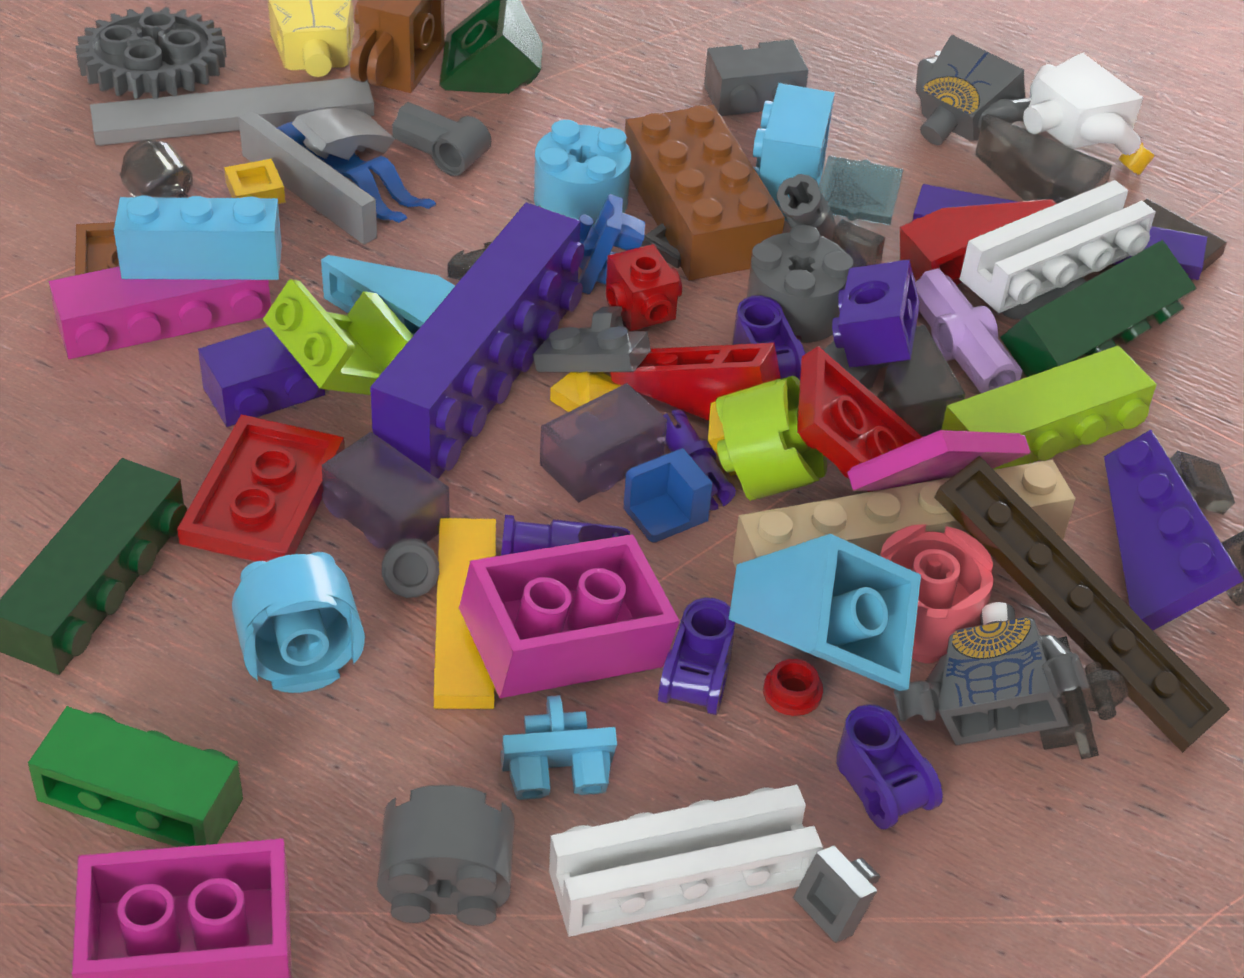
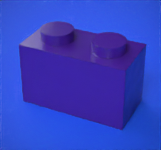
M270 327L198 349L203 388L226 427L235 425L241 414L257 418L326 395L325 389H320Z

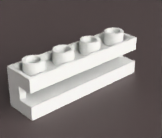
M1113 180L969 240L960 280L995 311L1001 313L1019 304H1026L1037 296L1056 288H1062L1076 279L1092 272H1099L1110 264L1141 252L1149 242V232L1156 211L1143 201L1123 209L1128 190L1116 180Z
M798 785L778 789L760 788L744 796L720 801L702 800L686 808L657 814L639 813L629 817L627 820L594 827L581 825L573 827L564 833L551 835L549 874L568 936L799 887L815 854L821 851L823 846L815 826L803 827L802 822L806 804Z

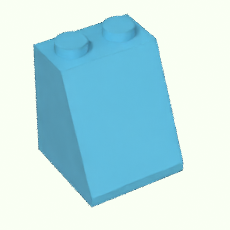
M827 534L737 564L729 620L898 691L908 690L921 574L833 534Z

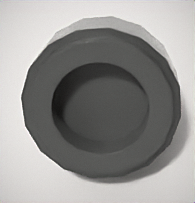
M415 538L402 539L392 544L385 552L382 560V577L386 586L395 594L405 598L419 597L428 593L436 584L439 576V561L434 550L426 542Z

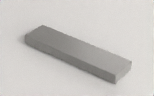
M250 111L239 117L242 155L251 162L272 158L281 181L287 189L363 245L377 238L376 199L257 113Z

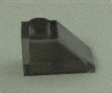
M925 325L916 326L911 360L890 363L886 370L883 391L879 392L877 397L922 437L942 430L947 405L964 400L966 394Z

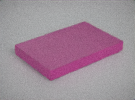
M939 430L854 466L847 473L853 491H878L951 478L978 456L993 469L1030 454V449L1025 435L1020 433Z

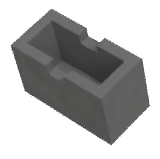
M793 39L760 42L758 48L744 49L742 44L707 48L704 87L712 104H714L721 116L763 112L766 100L774 102L779 83L806 88L809 69Z

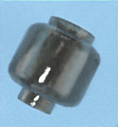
M145 140L133 145L124 155L120 170L122 184L132 197L188 198V193L194 180L191 169L175 148L163 141Z

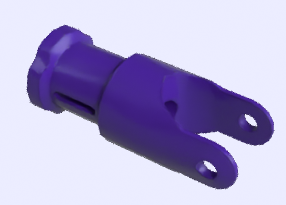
M505 514L501 555L630 535V531L619 526L553 519L550 525L520 522L515 520L514 515Z

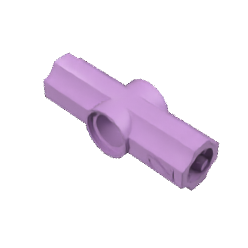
M940 269L924 272L922 277L915 282L920 301L919 312L931 326L932 342L938 356L945 361L956 359L980 393L1020 380L1023 370L998 340L997 323L991 310L982 305L973 307L948 275H944Z

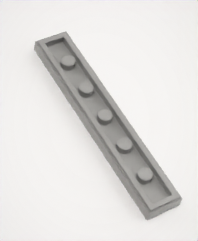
M352 78L167 96L156 99L148 98L90 104L95 145L98 146L240 131L239 117L250 111L257 113L275 127L293 122L299 115L328 108L356 109L367 113L370 117L374 116V101L368 80L366 82H359Z

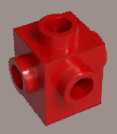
M654 244L608 255L605 292L609 307H622V320L630 331L676 319L678 297H681L683 292L682 281L678 271L675 268L669 267Z

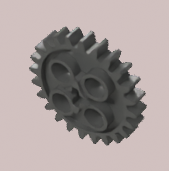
M146 7L144 12L139 14L132 9H127V16L124 17L112 13L110 14V22L96 20V28L86 27L84 29L85 36H78V45L75 46L81 76H87L88 84L99 83L100 91L115 88L116 96L132 91L136 99L147 92H150L151 96L156 99L160 96V92L167 91L172 96H177L178 88L194 91V82L207 85L209 84V76H219V68L226 66L225 58H227L225 37L222 36L221 28H214L213 20L202 21V14L187 17L185 9L172 14L169 7H164L160 12H153L150 7Z

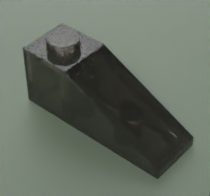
M988 113L982 118L975 155L1024 201L1052 199L1058 204L1108 183L1113 165L1041 135L1033 134L1024 128Z

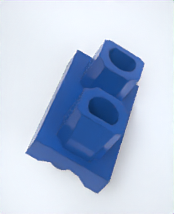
M612 194L608 195L593 227L594 221L590 216L581 215L578 219L581 221L580 243L584 245V256L580 265L582 273L578 282L583 286V293L590 295L596 282L606 284L608 255L616 254V252L611 251L613 246L623 250L639 248L644 240L645 221L622 213L623 198Z

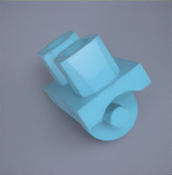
M560 695L547 696V714L524 716L525 734L503 735V750L500 753L502 771H510V779L516 799H537L549 796L551 789L548 768L571 766L574 794L587 795L606 792L609 783L610 764L613 761L617 747L615 727L587 729L586 712L563 713Z

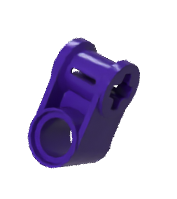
M761 295L744 298L737 308L732 345L774 343L781 378L795 376L800 380L801 359L806 353L800 340L795 337L782 311V307L775 300Z
M705 597L694 600L687 605L683 612L673 648L669 650L664 664L658 691L659 702L668 704L671 699L705 706L709 714H718L726 686L735 631V622L729 620L730 606L724 601Z
M876 705L858 706L852 710L845 720L836 755V764L839 771L845 776L862 801L873 823L881 829H889L896 825L898 817L921 807L925 810L939 807L943 799L939 777L933 766L919 753L901 728L897 718L889 710Z

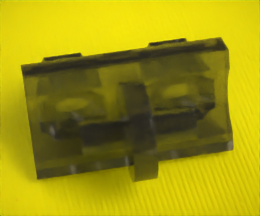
M1067 636L1058 638L1070 650ZM1099 662L1088 664L1085 667V672L1090 687L1082 690L1078 686L1074 690L1061 693L1065 700L1064 706L1069 726L1039 731L1044 750L1077 744L1081 760L1099 756L1088 711L1097 712L1102 720H1109L1116 716L1115 707L1122 703L1128 694L1127 684L1122 674L1112 670H1104Z

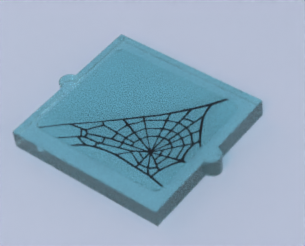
M828 155L819 190L827 201L833 215L847 217L849 221L859 219L891 225L904 169L873 164L867 159L857 161Z

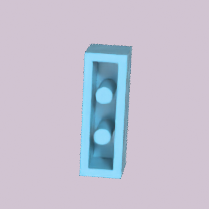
M202 196L188 198L120 197L114 234L121 279L279 280L282 243L278 198H257L252 196L242 198H205Z

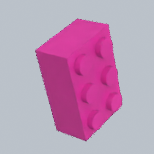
M633 534L470 560L459 605L460 612L500 698L661 668L665 664L680 622Z
M284 838L79 855L72 966L73 978H292L289 880Z

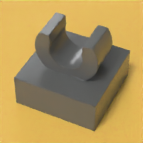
M831 846L815 854L793 898L827 935L837 943L853 936L878 891L872 884L878 882L881 876L863 858L850 862L835 846Z

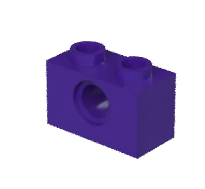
M910 260L849 268L845 289H841L838 292L840 315L833 318L832 321L835 345L838 349L844 348L849 368L911 360L920 301Z

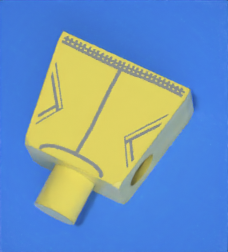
M268 0L271 36L286 69H305L311 76L321 77L329 73L331 68L349 65L354 34L353 0Z

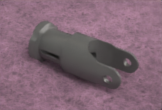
M797 174L792 178L785 179L779 186L777 199L791 229L797 225L813 226L819 231L820 236L834 241L837 225L827 201L819 190L817 181L804 174Z

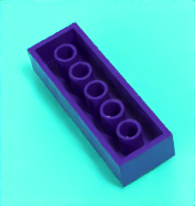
M527 202L520 208L371 385L374 466L432 488L445 470L450 471L453 469L459 459L462 447L471 436L476 437L480 434L485 425L487 415L496 403L502 404L506 400L512 383L520 372H527L534 361L533 354L547 340L553 331L558 329L559 322L567 311L573 312L578 306L583 290L582 284L578 282V270L584 256V245L580 243L581 221Z

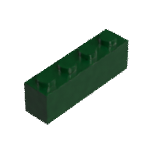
M1161 240L1024 316L1000 338L1023 370V373L1026 377L1115 347L1117 345L1114 341L1122 338L1126 345L1131 343L1152 328L1148 323L1150 320L1155 318L1157 323L1161 325L1183 311L1185 308L1180 301L1197 288L1164 240Z
M121 458L1 597L0 652L57 675L62 673L74 656L81 655L88 647L92 634L107 615H112L119 609L125 593L140 575H145L151 569L157 553L170 537L178 535L177 528L187 512V507L184 505L181 479Z

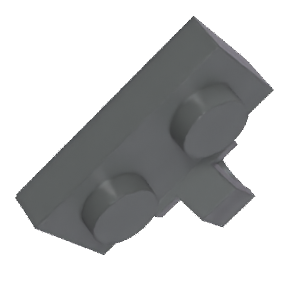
M621 306L602 307L593 313L591 327L579 329L566 327L553 331L533 354L536 371L634 372L651 351L648 332H628L626 327H623Z

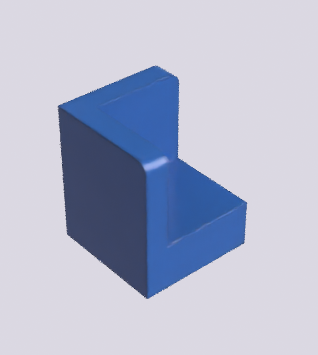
M681 448L630 468L626 472L623 509L647 539L652 543H656L708 521L712 482L688 453Z

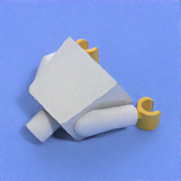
M1084 53L1078 54L1056 67L1047 64L1039 69L1030 86V95L1032 97L1030 105L1023 114L1026 129L1033 134L1047 131L1066 147L1073 149L1098 143L1114 144L1122 153L1119 160L1131 171L1140 175L1155 157L1151 151L1143 146L1141 139L1133 130L1143 97Z

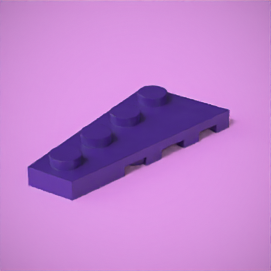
M1152 430L1147 431L1104 456L1129 605L1152 630L1163 626L1244 581Z

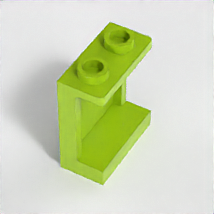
M292 279L288 280L263 318L320 389L371 395V385L413 337V334L376 293L363 291L349 313L343 315L326 312L301 281Z

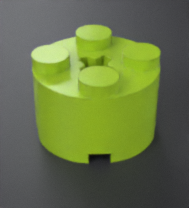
M795 376L769 381L718 397L716 400L717 413L723 425L725 439L717 443L719 460L726 472H736L743 491L750 501L810 485L820 481L819 478L825 477L827 473V457L817 449L806 445L797 433L800 380Z

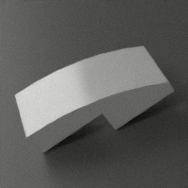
M320 109L299 115L292 123L294 127L306 136L303 141L304 145L323 158H328L332 154L349 160L356 149L364 152L366 147L385 154L395 139L367 113L356 109Z

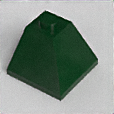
M488 0L446 34L439 86L445 91L509 94L521 84L527 85L538 76L542 68L543 42L520 0Z

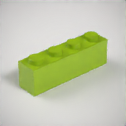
M1118 345L947 405L942 430L1020 433L1025 435L1030 454L993 468V470L1030 464L1037 461H1046L1061 452L1080 445L1092 444L1102 437L1124 429H1133L1145 422L1157 384Z

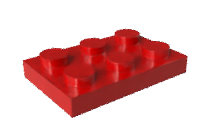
M819 346L802 356L797 433L806 445L817 449L833 462L846 478L849 479L847 472L851 470L850 468L923 438Z
M241 414L177 528L179 544L255 562H267L281 556L295 554L345 454L344 437Z

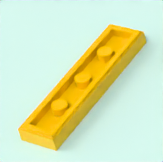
M440 518L434 709H494V684L460 612L459 605L470 560L496 556V519Z

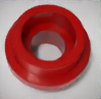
M786 659L776 664L766 675L763 694L767 703L774 710L785 715L801 716L811 713L819 706L823 696V683L817 670L808 662L800 659Z

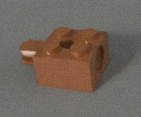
M358 0L354 11V20L356 24H359L360 40L351 54L350 74L355 81L366 82L368 80V83L371 85L412 93L444 48V0Z

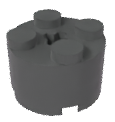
M794 226L790 232L771 236L754 246L747 297L761 295L778 302L794 335L801 336V343L823 340L833 335V318L840 315L838 292L841 289H845L849 268H853V259L839 245L820 236L819 231L813 226Z
M432 785L413 789L410 793V801L399 806L396 805V797L391 800L384 810L377 888L381 896L391 903L392 917L406 923H420L428 920L430 914L457 915L459 921L473 926H483L494 922L497 916V908L501 907L508 900L511 891L515 822L512 810L502 802L500 812L486 805V793L473 788L453 785Z

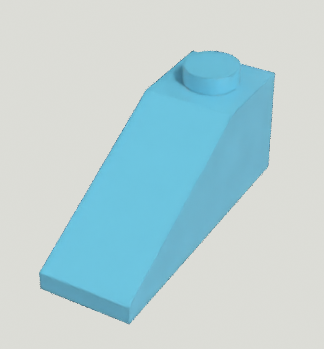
M327 255L321 259L324 299L349 313L363 291L376 293L413 335L455 287L452 283L434 274Z

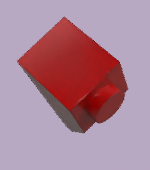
M1049 199L941 208L900 226V261L910 260L913 276L916 281L922 277L924 272L940 269L944 275H948L955 285L962 283L960 275L969 240L1056 205V203Z
M774 343L652 348L634 372H610L612 382L708 421L711 403L716 402L718 397L781 378Z

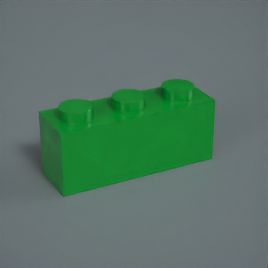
M68 706L65 707L28 762L37 801L174 847L217 844L243 800L238 761L230 759L222 752L214 749L201 750L174 741L169 736L158 731L151 730L146 732L118 723L103 713H87Z

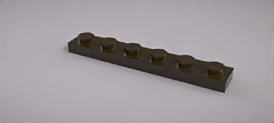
M980 456L939 487L934 498L972 537L977 539L987 549L994 560L1182 753L1230 710Z

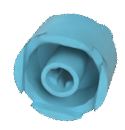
M559 120L555 122L551 127V132L540 139L535 149V205H540L542 208L577 220L581 215H588L594 221L593 227L608 195L612 194L623 198L622 213H625L628 206L631 151L626 143V134L617 128L603 129L596 126L579 125L572 120Z
M314 552L309 555H286L267 562L256 561L243 569L240 575L241 583L238 585L232 600V614L245 666L249 674L257 681L258 676L270 681L272 688L281 692H308L323 688L339 679V669L351 658L353 663H356L362 654L365 644L364 629L348 579L344 572L335 564L334 558L324 552Z

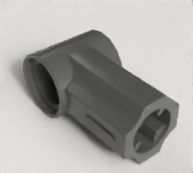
M407 102L399 108L398 115L392 124V136L396 140L430 154L439 169L452 176L461 175L491 148L492 140L487 127L480 120L471 116L462 117L456 122Z

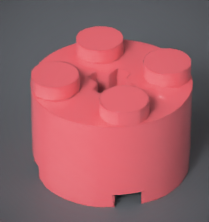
M927 524L907 526L893 533L884 542L880 556L921 574L912 658L921 663H934L941 656L947 654L949 637L952 633L959 629L980 626V614L984 606L989 604L993 589V562L987 549L966 532L945 526L944 533L925 531Z

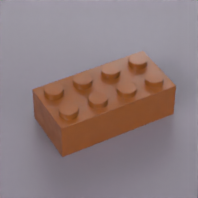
M714 104L706 106L697 105L689 109L666 113H651L642 117L626 119V143L631 151L630 178L657 226L664 224L666 228L665 237L671 246L678 249L681 257L680 267L688 281L750 269L754 246L771 236L783 233L785 217Z

